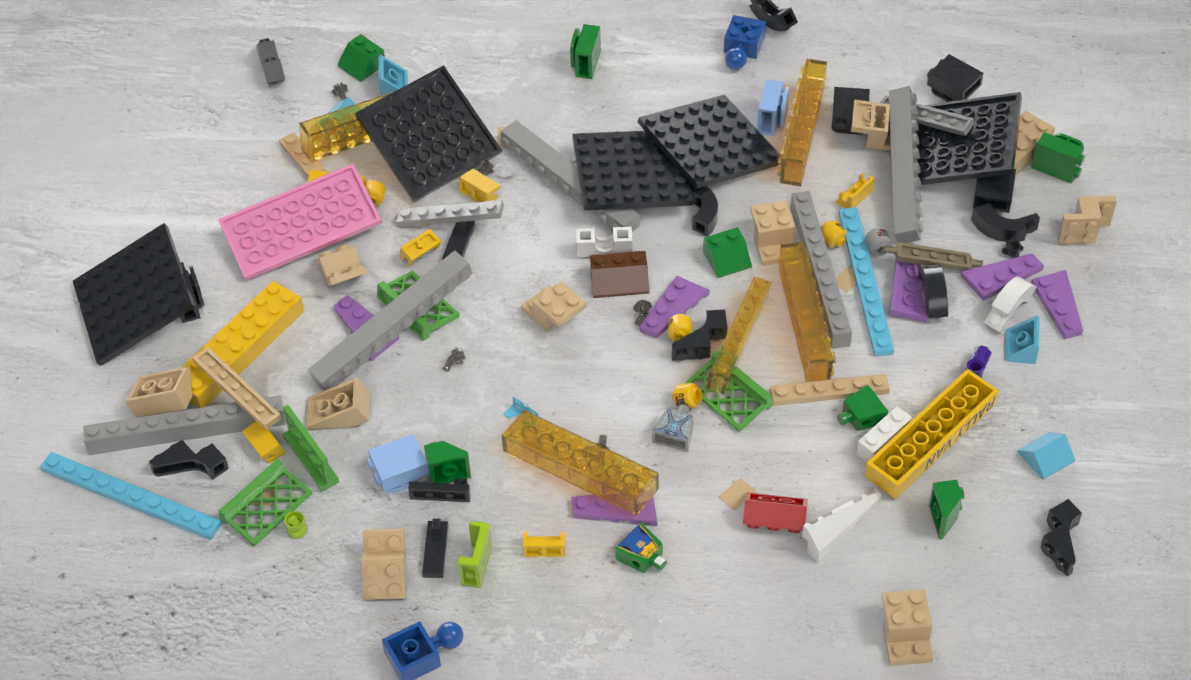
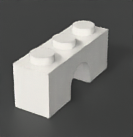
M613 227L612 235L605 238L598 237L595 234L594 228L576 229L577 258L599 254L632 252V227Z
M895 407L858 441L856 455L867 463L912 421V417L899 407Z

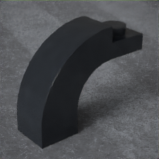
M751 0L752 3L749 7L759 20L766 21V26L772 30L786 31L798 23L791 7L779 8L771 0Z
M690 184L693 204L700 209L693 216L692 230L707 237L713 232L717 224L718 201L709 187L705 186L695 189Z
M987 203L973 208L971 221L982 234L991 239L1001 242L1009 240L1021 242L1025 240L1027 233L1038 230L1040 217L1037 213L1018 219H1008L1000 216L992 205Z
M941 265L921 266V269L918 270V278L924 286L927 316L929 318L948 317L947 287Z

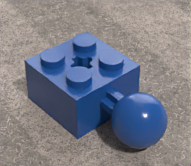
M736 15L732 16L724 37L725 62L729 68L734 70L743 68L747 62V57L757 59L765 38L766 21Z
M419 621L382 639L384 653L399 680H415L441 667L437 648L441 646L446 649L458 647L463 641L464 633L459 624L445 622L440 625L436 635L430 638Z

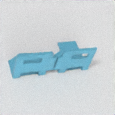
M512 396L513 405L503 415L509 419L512 416H518L523 419L526 426H534L539 421L538 413L528 406L525 407L524 403Z

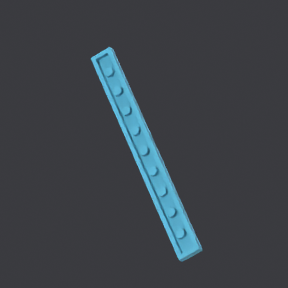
M857 207L839 209L841 225L847 231L845 237L874 357L893 355L894 348Z
M50 452L40 466L41 471L209 540L213 539L222 525L219 519L54 452Z

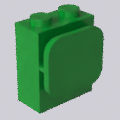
M583 24L581 32L580 28H575L570 44L571 67H575L576 77L593 79L601 53L600 26Z
M1043 132L1036 144L1031 168L1072 184L1075 178H1079L1082 171L1080 166L1085 159L1083 155L1084 145L1080 140L1063 133H1057L1053 136Z

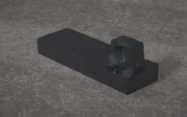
M475 220L456 222L442 260L453 251L464 257L476 226Z
M455 478L454 484L409 482L410 500L469 503L471 500L470 485L467 479Z
M433 518L432 521L427 523L422 569L423 578H444L448 521Z

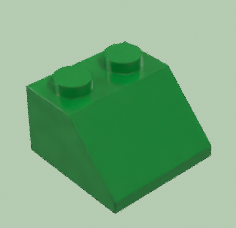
M359 34L348 42L338 62V67L362 82L379 70V56L385 57L384 49L362 34Z
M738 227L704 237L703 253L717 278L752 268L746 241Z
M445 441L431 442L424 445L425 459L428 464L431 483H452L455 481V478H471L467 451Z
M957 479L934 482L932 485L929 509L939 539H943L957 521L959 511L962 510L961 501L964 499L963 487H959Z

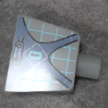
M680 404L677 410L666 409L652 430V443L688 452L693 430V415L688 414L689 407Z

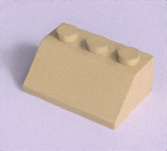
M189 367L139 376L125 401L134 416L137 418L185 410L192 398Z

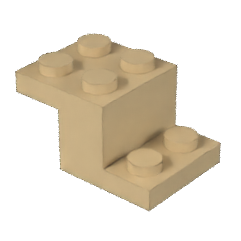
M854 100L851 132L867 134L866 148L891 151L890 104Z
M1116 196L1078 197L1075 213L1063 214L1058 243H1096L1100 226L1111 225L1117 202Z
M782 200L751 205L750 212L754 221V242L762 266L797 261L799 254L794 243L795 224L787 201Z
M349 244L336 248L337 252L334 253L331 250L318 254L319 258L315 260L317 267L320 266L327 287L367 273L365 266L361 265L355 245L352 247Z
M560 281L553 287L547 286L523 303L521 310L544 330L548 331L555 325L559 328L587 307V302Z
M405 528L363 530L364 553L361 563L364 600L406 598L405 574L407 570Z
M925 589L883 592L882 601L885 612L883 632L889 665L932 663L933 655L930 644L932 622Z

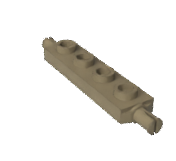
M898 242L896 247L884 246V253L894 254L896 260L900 262L926 266L941 265L942 268L958 271L969 270L971 266H983V260L973 259L970 253Z

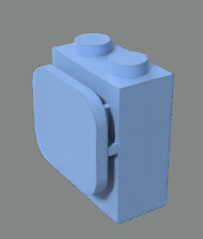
M769 79L765 81L758 108L757 130L763 135L775 136L779 120L780 127H784L788 111L790 88L786 87L783 94L782 81Z
M414 434L368 450L370 457L367 459L370 470L374 469L375 474L373 475L376 484H381L384 492L395 493L406 489L409 486V482H417V479L429 475L427 461Z

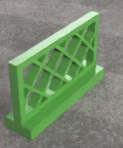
M411 271L387 284L382 281L377 284V298L387 306L404 292V288L408 289L413 285L405 283V281L412 278L416 282L420 277L414 271ZM398 287L402 288V290L399 292L394 291L392 288ZM443 298L439 302L440 305H434L429 309L438 311V315L427 314L426 312L425 315L419 317L409 327L423 341L428 339L430 333L459 318L460 313ZM441 311L449 312L451 315L444 316L440 314ZM426 319L437 320V322L430 325Z
M716 350L711 355L712 359L685 383L704 380V388H700L704 392V395L702 394V401L738 432H741L765 409L769 410L773 406L772 395ZM713 366L718 370V375H707V371ZM729 379L731 387H720V380ZM707 380H718L717 387H706ZM731 391V399H720V392ZM734 391H743L745 398H734ZM706 392H717V399H708ZM756 402L760 405L756 410H748V403ZM731 403V411H722L720 404ZM734 403H745V410L734 411ZM734 415H745V420L738 424L734 421Z
M284 406L283 410L288 431L282 435L286 443L322 492L338 484L339 478L329 466L325 454L290 406Z
M277 458L219 510V517L225 525L229 524L255 547L284 520L289 512L297 509L312 495V491L284 468L283 463ZM282 475H285L289 479L290 485H277V480ZM277 489H290V497H277ZM292 489H301L304 494L301 497H292ZM275 490V498H263V492ZM263 502H275V510L263 511ZM277 502H290V507L287 510H277ZM251 503H261L260 511H248V506ZM260 515V524H248V516ZM263 515H275V520L272 523H263ZM237 516H246V524H236L233 519ZM260 528V534L254 539L248 534V529Z

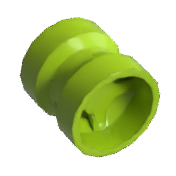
M292 511L285 516L284 523L288 536L293 539L304 537L307 533L304 515L299 511Z

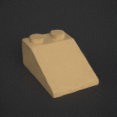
M355 378L308 397L306 428L308 430L347 428L369 421L370 390L358 378Z

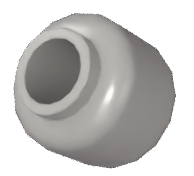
M874 228L865 236L868 250L873 255H885L884 246L892 245L887 231L883 228Z

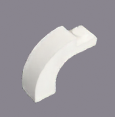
M1021 277L1013 278L991 305L993 308L984 324L1002 333L1014 311L1021 303L1029 302L1037 286Z

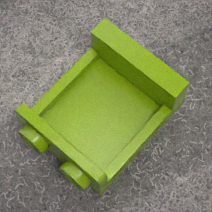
M470 521L471 547L475 549L472 558L459 556L460 584L462 586L481 588L492 549L490 524L481 521Z

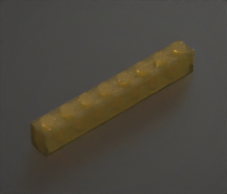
M753 277L710 370L706 389L725 394L767 301L772 282Z

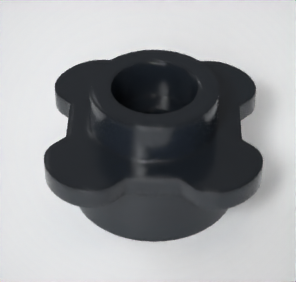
M1009 240L1006 242V247L1002 249V253L1016 258L1020 256L1019 253L1023 251L1024 247L1016 240Z

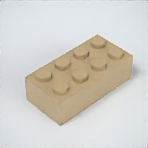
M1025 111L1020 116L1014 169H1016L1015 176L1033 161L1036 144L1043 132L1053 136L1055 132V127L1028 111Z

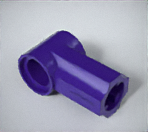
M983 345L976 347L971 359L967 362L966 370L969 369L980 378H982L992 354L988 347Z

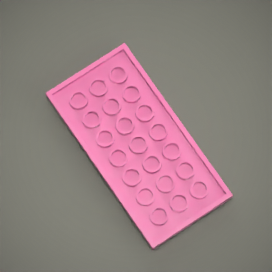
M354 163L218 219L245 281L382 224V220Z

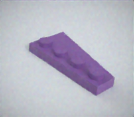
M1031 253L961 271V277L984 301L1000 293L1013 278L1021 277L1025 280L1042 271L1044 265Z
M896 257L889 314L926 323L928 316L925 313V301L922 298L918 266L913 263L897 261Z
M1066 270L1032 279L1031 284L1037 286L1036 294L1064 340L1082 335L1083 328Z
M676 276L640 325V332L658 338L668 329V321L673 315H685L687 310L699 304V300L703 297L706 298L710 290Z
M346 295L334 305L335 312L343 323L348 326L351 333H354L374 316L349 295ZM399 334L394 340L387 343L381 351L370 357L371 361L400 339Z
M652 488L571 497L575 519L596 521L609 519L611 522L619 523V521H629L631 524L638 525L641 522L650 523V526H657Z

